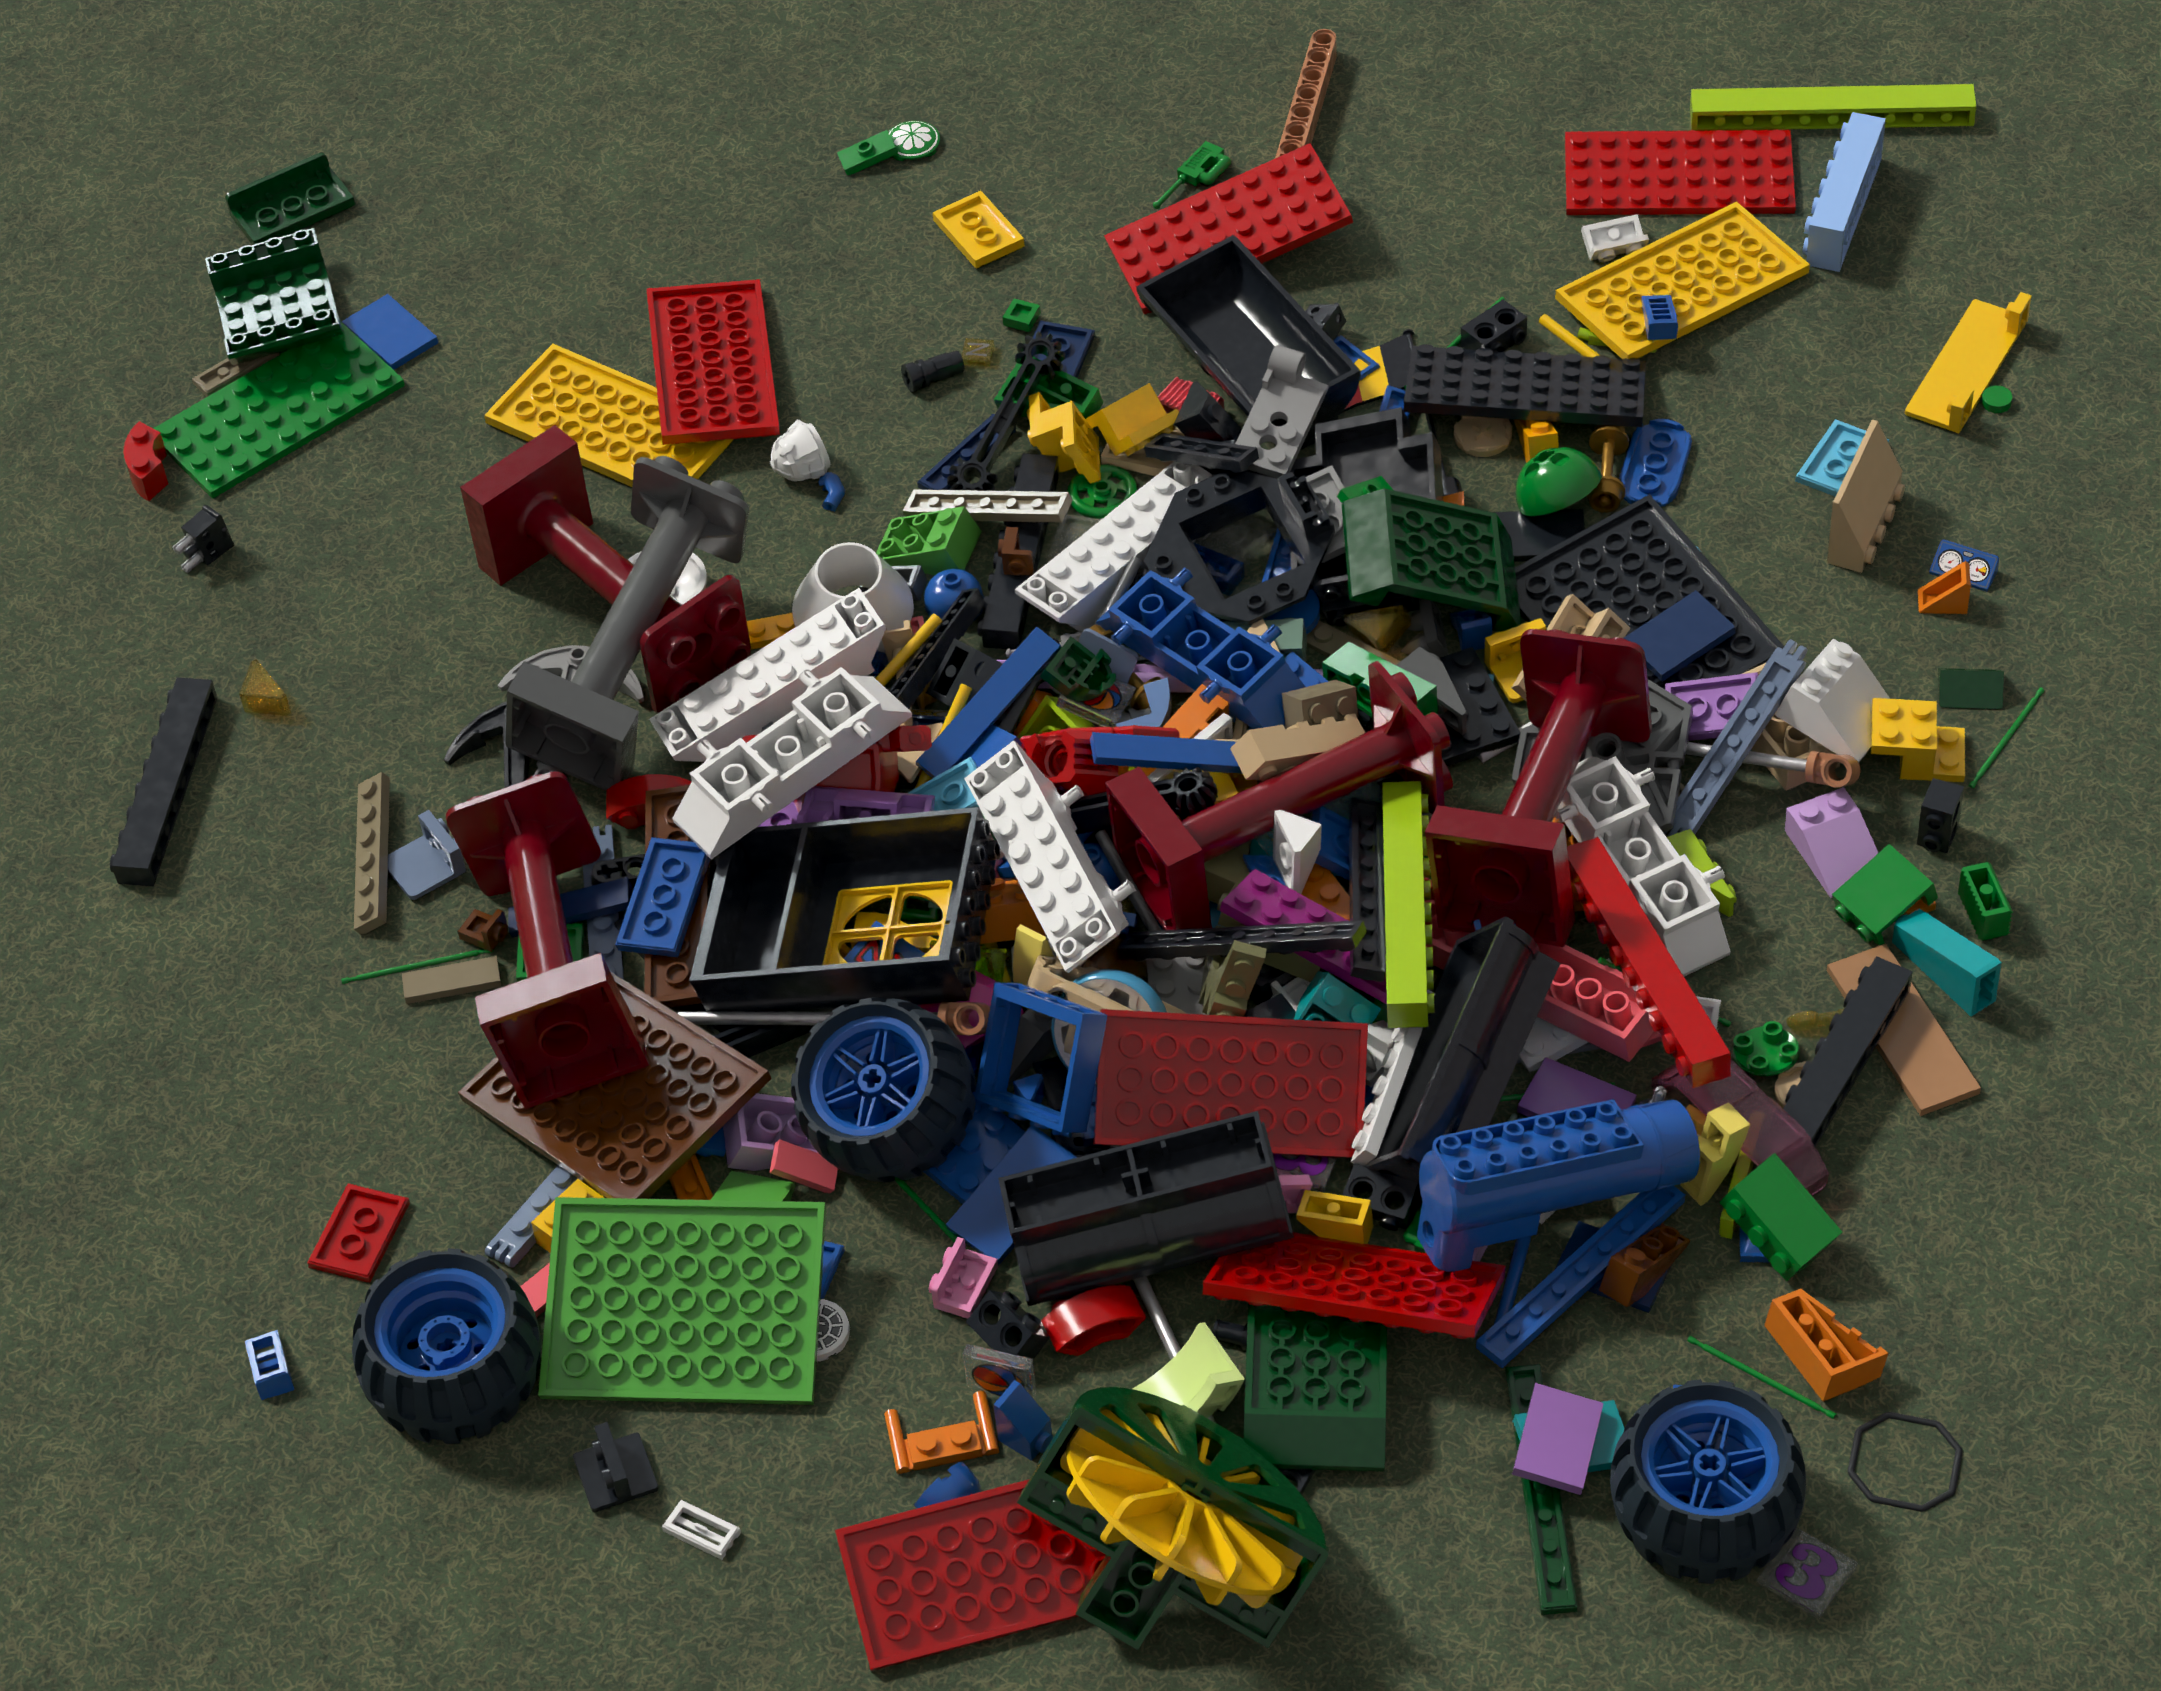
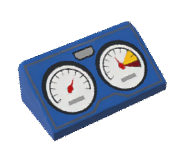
M1942 540L1929 574L1939 577L1966 561L1970 566L1971 587L1987 592L1998 572L1999 557L1954 542Z

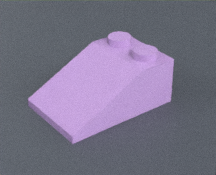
M1844 787L1787 808L1785 832L1830 898H1833L1832 893L1878 854V850L1859 808Z
M757 1093L723 1126L728 1168L750 1171L770 1169L774 1145L779 1139L818 1153L803 1133L795 1114L794 1100L790 1097Z

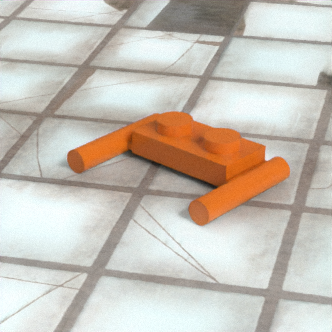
M977 1391L973 1394L979 1424L976 1425L975 1420L910 1433L907 1434V1439L903 1438L898 1411L895 1409L887 1410L884 1416L897 1474L983 1457V1455L998 1454L999 1447L986 1392Z

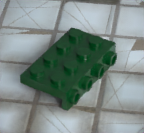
M323 152L233 190L225 196L230 216L252 245L265 242L273 237L292 234L355 206L353 195L331 169L328 158Z

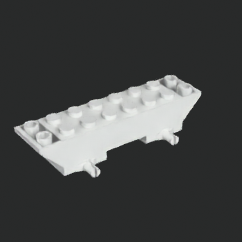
M1172 462L1015 589V594L1059 623L1069 624L1081 633L1085 629L1096 625L1095 622L1101 617L1132 556L1138 557L1143 561L1137 573H1142L1143 567L1148 570L1144 558L1174 494L1214 475L1198 465H1184L1181 462ZM1200 538L1193 540V544L1195 545ZM1195 545L1201 558L1204 559L1206 551Z
M858 588L649 720L675 761L705 762L707 758L697 750L699 743L703 744V740H708L716 750L728 747L745 735L760 734L762 727L771 721L775 723L793 710L791 702L802 695L808 688L798 679L801 672L804 673L805 669H808L817 679L829 676L840 667L845 669L850 675L868 676L875 670L871 662L884 635L886 626L860 588Z
M840 667L829 676L817 679L808 669H805L804 673L801 672L798 679L808 688L802 695L791 702L793 710L746 743L742 738H739L728 747L716 750L708 740H703V744L699 743L697 750L707 759L701 766L690 773L692 782L672 818L673 822L710 859H713L911 718L912 712L874 677L850 675L845 669Z
M1013 740L964 779L985 819L989 821L991 831L1000 846V858L998 860L1003 856L1006 857L1049 939L1048 943L1052 953H1056L1064 970L1069 973L1117 937L1120 931L1129 925L1123 914L1121 901L1135 892L1136 889L1129 880H1126L1125 883L1113 891L1109 888L1104 877L1095 870L1075 832L1077 827L1071 818L1070 805L1084 796L1081 788L1075 785L1064 795H1060L1053 782L1044 776L1020 745Z
M1592 756L1578 762L1555 814L1558 822H1564L1578 843L1599 837L1668 952H1672L1673 960L1684 977L1730 955L1731 951L1718 912L1720 903L1710 888V884L1725 878L1723 869L1721 870L1720 866H1716L1702 873L1692 865L1685 854L1679 856L1648 812L1650 804L1641 793L1640 786L1655 780L1653 771L1651 772V769L1647 768L1633 775L1622 766L1616 756L1608 760Z

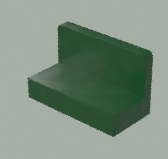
M1938 668L1940 707L2001 709L2003 707V670Z

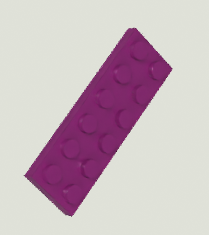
M1256 869L1222 900L1219 911L1246 926L1349 921ZM1350 951L1294 952L1387 1004L1386 974L1383 982L1351 977Z

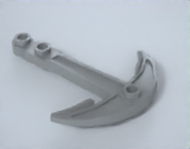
M568 645L547 649L523 661L555 675H562V678L572 681L589 647ZM523 661L513 667L498 684V689L501 691L508 690ZM630 669L619 691L641 703L644 701L642 688L638 678ZM537 761L538 769L534 775L553 771L562 773V771Z

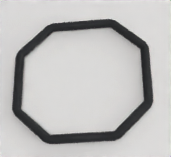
M1885 1412L1856 1429L1848 1474L1867 1499L1874 1503L1920 1512L1927 1511L1950 1498L1956 1492L1963 1451L1942 1423L1936 1420ZM1888 1418L1936 1427L1955 1450L1949 1490L1923 1505L1874 1496L1855 1473L1862 1433Z

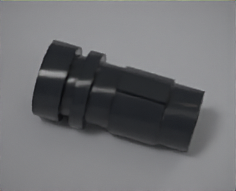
M957 350L928 358L925 361L919 359L914 363L910 362L901 366L903 381L910 392L920 390L922 386L923 388L929 387L932 382L953 377L965 370L962 356Z

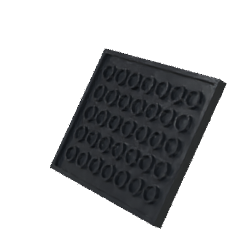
M1650 494L1515 567L1520 615L1526 622L1541 618L1546 625V629L1564 599L1571 594H1574L1593 613L1610 608L1630 627L1628 635L1697 590L1735 626L1736 633L1663 682L1646 667L1647 679L1665 689L1666 683L1742 674L1767 663L1777 647L1784 648V645Z

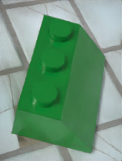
M1776 1153L1768 1157L1734 1186L1719 1202L1726 1210L1728 1216L1740 1226L1751 1243L1757 1246L1771 1263L1773 1269L1786 1282L1811 1264L1843 1233Z

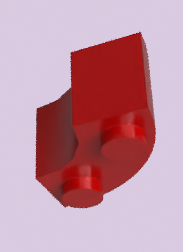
M139 421L130 430L125 440L123 453L133 487L142 498L149 502L168 485L162 464L167 453L161 433Z
M664 774L640 775L620 781L607 789L606 819L626 829H636L639 826L645 825L646 791L690 785L692 781Z
M1110 1285L1092 1289L1069 1300H1061L1055 1303L1051 1308V1312L1041 1322L1050 1336L1056 1352L1079 1356L1103 1342L1115 1339L1121 1340L1128 1337L1146 1319V1316L1131 1286Z

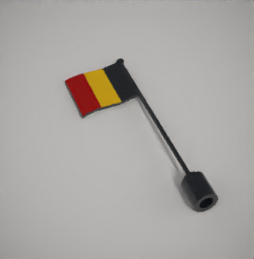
M1406 329L1403 331V335L1380 346L1362 351L1377 362L1380 367L1359 381L1354 397L1341 413L1354 407L1383 399L1387 385L1404 390V386L1407 383L1411 349L1414 346L1412 339L1414 335L1413 330ZM1361 359L1354 363L1360 371L1369 366ZM1425 413L1429 432L1433 433L1438 442L1432 415ZM1441 455L1443 496L1462 492L1461 482L1455 477H1447Z

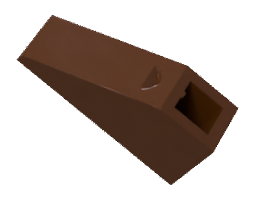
M1663 1223L1611 1256L1599 1291L1625 1307H1629L1647 1294L1689 1245L1690 1240L1681 1235L1677 1229L1666 1226Z

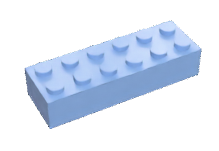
M1852 112L1849 122L1843 123L1840 133V139L1842 140L1836 141L1833 151L1834 160H1829L1826 169L1827 179L1822 178L1820 183V198H1814L1811 211L1813 216H1808L1805 223L1804 233L1808 234V237L1805 238L1802 254L1807 255L1806 261L1810 266L1840 272L1882 159L1886 118Z

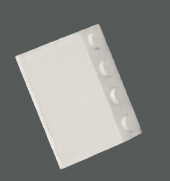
M1832 639L1790 687L1775 716L1838 755H1850L1859 763L1871 749L1872 699L1890 698L1862 657L1854 652L1848 644Z

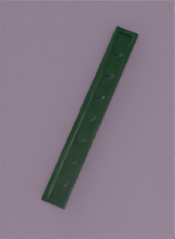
M1540 1364L1505 1367L1512 1421L1515 1414L1528 1412L1535 1383L1543 1385ZM1513 1423L1516 1449L1518 1452L1520 1440ZM1521 1477L1541 1615L1577 1612L1559 1488Z

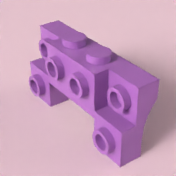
M814 786L806 792L803 806L797 815V823L934 811L935 796Z

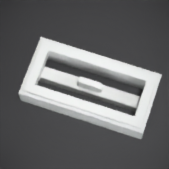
M680 1500L662 1526L663 1532L721 1560L725 1557V1552L732 1547L735 1538H738L741 1534L739 1527L683 1500ZM684 1512L727 1533L724 1538L708 1530L705 1526L693 1523L680 1515ZM677 1523V1524H679V1525H681V1526H683V1527H685V1528H687V1529H689V1530H691V1531H693V1532H695V1533H697V1534H699V1535H701V1536H703V1537H706V1538H708V1539H710V1540H712V1541H714V1542H716V1543H718V1544H720V1545H719V1546H718V1545H715V1544H713V1543H711V1542H709V1541H707V1540H705V1539H703V1538H701V1537H699V1536H697V1535H695V1534H693V1533H691V1532H689V1531H687V1530H685V1529H682V1528H680V1527H678V1526H676V1525H674V1524Z

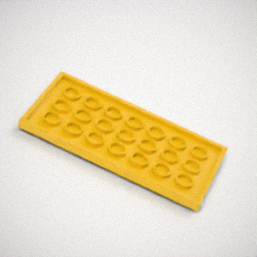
M1735 202L1557 289L1555 299L1622 360L1632 357L1638 359L1676 340H1647L1641 302L1642 296L1671 295L1678 321V339L1808 274L1810 264L1738 202Z
M552 344L484 415L486 424L527 442L556 425L577 442L582 466L631 487L633 485L634 465L640 457L655 460L658 456L673 458L687 469L688 476L699 479L734 440L725 439L662 445L656 387L555 344Z

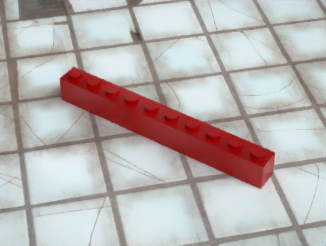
M1599 837L1567 846L1573 896L1576 902L1581 901L1588 922L1595 924L1600 942L1607 944L1613 964L1615 966L1619 965L1622 969L1626 986L1634 989L1640 1009H1646L1649 1014V1021L1653 1031H1659L1665 1051L1667 1054H1673L1680 1076H1686L1692 1088L1731 1077L1730 1051Z

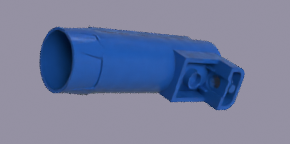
M1612 1099L1439 1136L1433 1142L1432 1151H1428L1420 1164L1419 1184L1423 1203L1417 1238L1435 1267L1447 1272L1471 1268L1474 1248L1537 1235L1540 1215L1542 1213L1634 1193L1652 1192L1691 1181L1696 1177L1700 1164L1699 1141L1692 1118L1686 1108L1677 1100L1634 1105L1621 1110L1615 1100Z

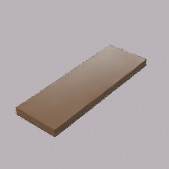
M1887 944L1827 965V972L1844 999L1851 989H1857L1859 985L1858 978L1862 969L1865 966L1870 967L1876 956L1900 966ZM1911 982L1910 992L1876 1048L1919 1115L1922 1116L1979 1095L1981 1087Z

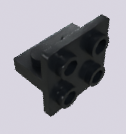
M608 1422L596 1425L594 1428L597 1440L591 1442L593 1447L573 1454L574 1462L592 1512H598L657 1492L659 1489L638 1432L614 1440Z

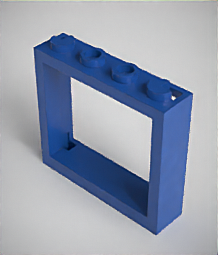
M995 982L975 1090V1099L989 1104V1110L1007 1111L1010 1118L1017 1120L1028 1119L1033 1127L1051 1128L1054 1135L1072 1137V1133H1086L1108 1015L1021 983ZM1022 1006L1076 1025L1061 1112L1007 1092Z

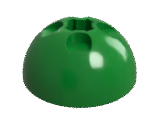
M1567 447L1543 450L1530 459L1519 473L1515 491L1519 511L1527 516H1539L1564 509L1591 493L1600 483L1602 474L1594 461L1578 450Z

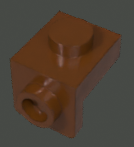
M1006 527L1004 539H999L998 557H1002L1003 573L1010 575H1033V552L1030 550H1020L1018 527Z
M474 909L458 930L459 939L492 952L497 944L502 942L507 936L509 929L505 913L497 909L493 915H489Z

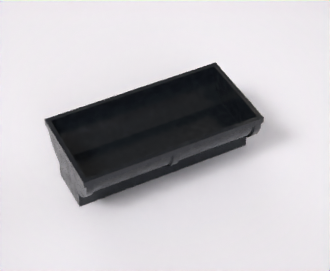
M1235 235L1136 286L1141 302L1160 318L1196 358L1200 368L1207 375L1213 377L1247 416H1249L1262 388V379L1268 369L1269 359L1274 347L1280 345L1305 353L1306 361L1301 377L1327 384L1329 389L1300 450L1316 443L1315 424L1338 420V415L1347 407L1357 391L1361 377L1360 369ZM1278 418L1271 423L1275 426H1283L1287 422L1284 419Z
M1505 916L1456 940L1433 992L1435 993V1013H1428V1027H1423L1380 1149L1377 1156L1365 1165L1366 1168L1416 1182L1420 1188V1164L1428 1151H1432L1433 1142L1437 1137L1489 1126L1560 965L1558 961L1539 952V946L1536 941L1524 930L1514 925V920Z
M1258 1111L998 1178L1028 1307L1294 1238L1264 1122L1261 1123Z

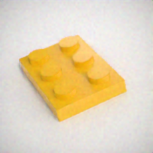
M978 191L933 212V221L976 269L1025 247L1024 238L982 191Z

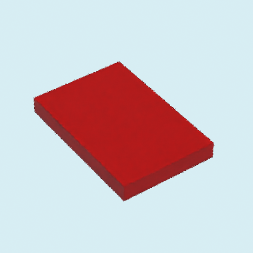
M348 1183L307 1262L308 1267L370 1283L410 1204L409 1198Z

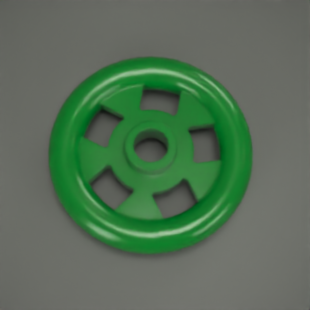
M1100 464L1101 480L1091 484L1087 482L1083 474L1077 473L1071 479L1067 489L1072 498V508L1083 516L1103 519L1138 491L1137 483L1128 471L1115 465ZM1111 477H1114L1119 479L1120 482L1118 484H1115L1113 481L1109 479ZM1088 491L1089 498L1081 499L1079 493ZM1117 492L1125 493L1122 500L1116 499ZM1095 503H1107V507H1094Z

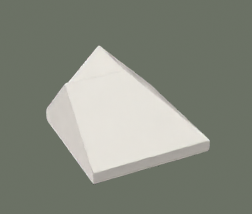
M1277 810L1274 813L1273 859L1286 886L1301 894L1321 849L1322 824L1283 810Z

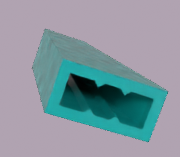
M1920 908L1909 915L1901 916L1896 921L1892 943L1970 1017L1996 1001L2002 964L1998 958Z

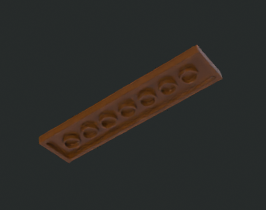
M690 785L646 791L645 854L651 837L693 842L672 819ZM710 862L679 956L670 957L645 954L644 993L668 1008L702 1003L689 980L710 897Z

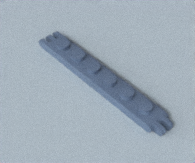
M1790 639L1783 649L1780 647L1775 649L1678 797L1673 829L1668 836L1691 829L1694 834L1697 833L1781 705L1790 687L1805 668L1806 662L1803 661V658L1808 651L1806 647L1800 645L1794 655H1792L1797 647V642Z
M612 824L605 825L606 835H600L599 826L593 827V832L600 845L601 855L597 861L583 866L584 888L592 886V868L597 862L615 859ZM619 912L588 919L589 956L601 953L610 972L624 980L622 951H618L615 945L619 930L615 927L614 922L619 920Z
M557 1165L486 1246L485 1255L491 1258L495 1256V1260L501 1263L505 1262V1265L511 1268L515 1267L536 1243L531 1222L555 1200V1197H559L578 1178Z

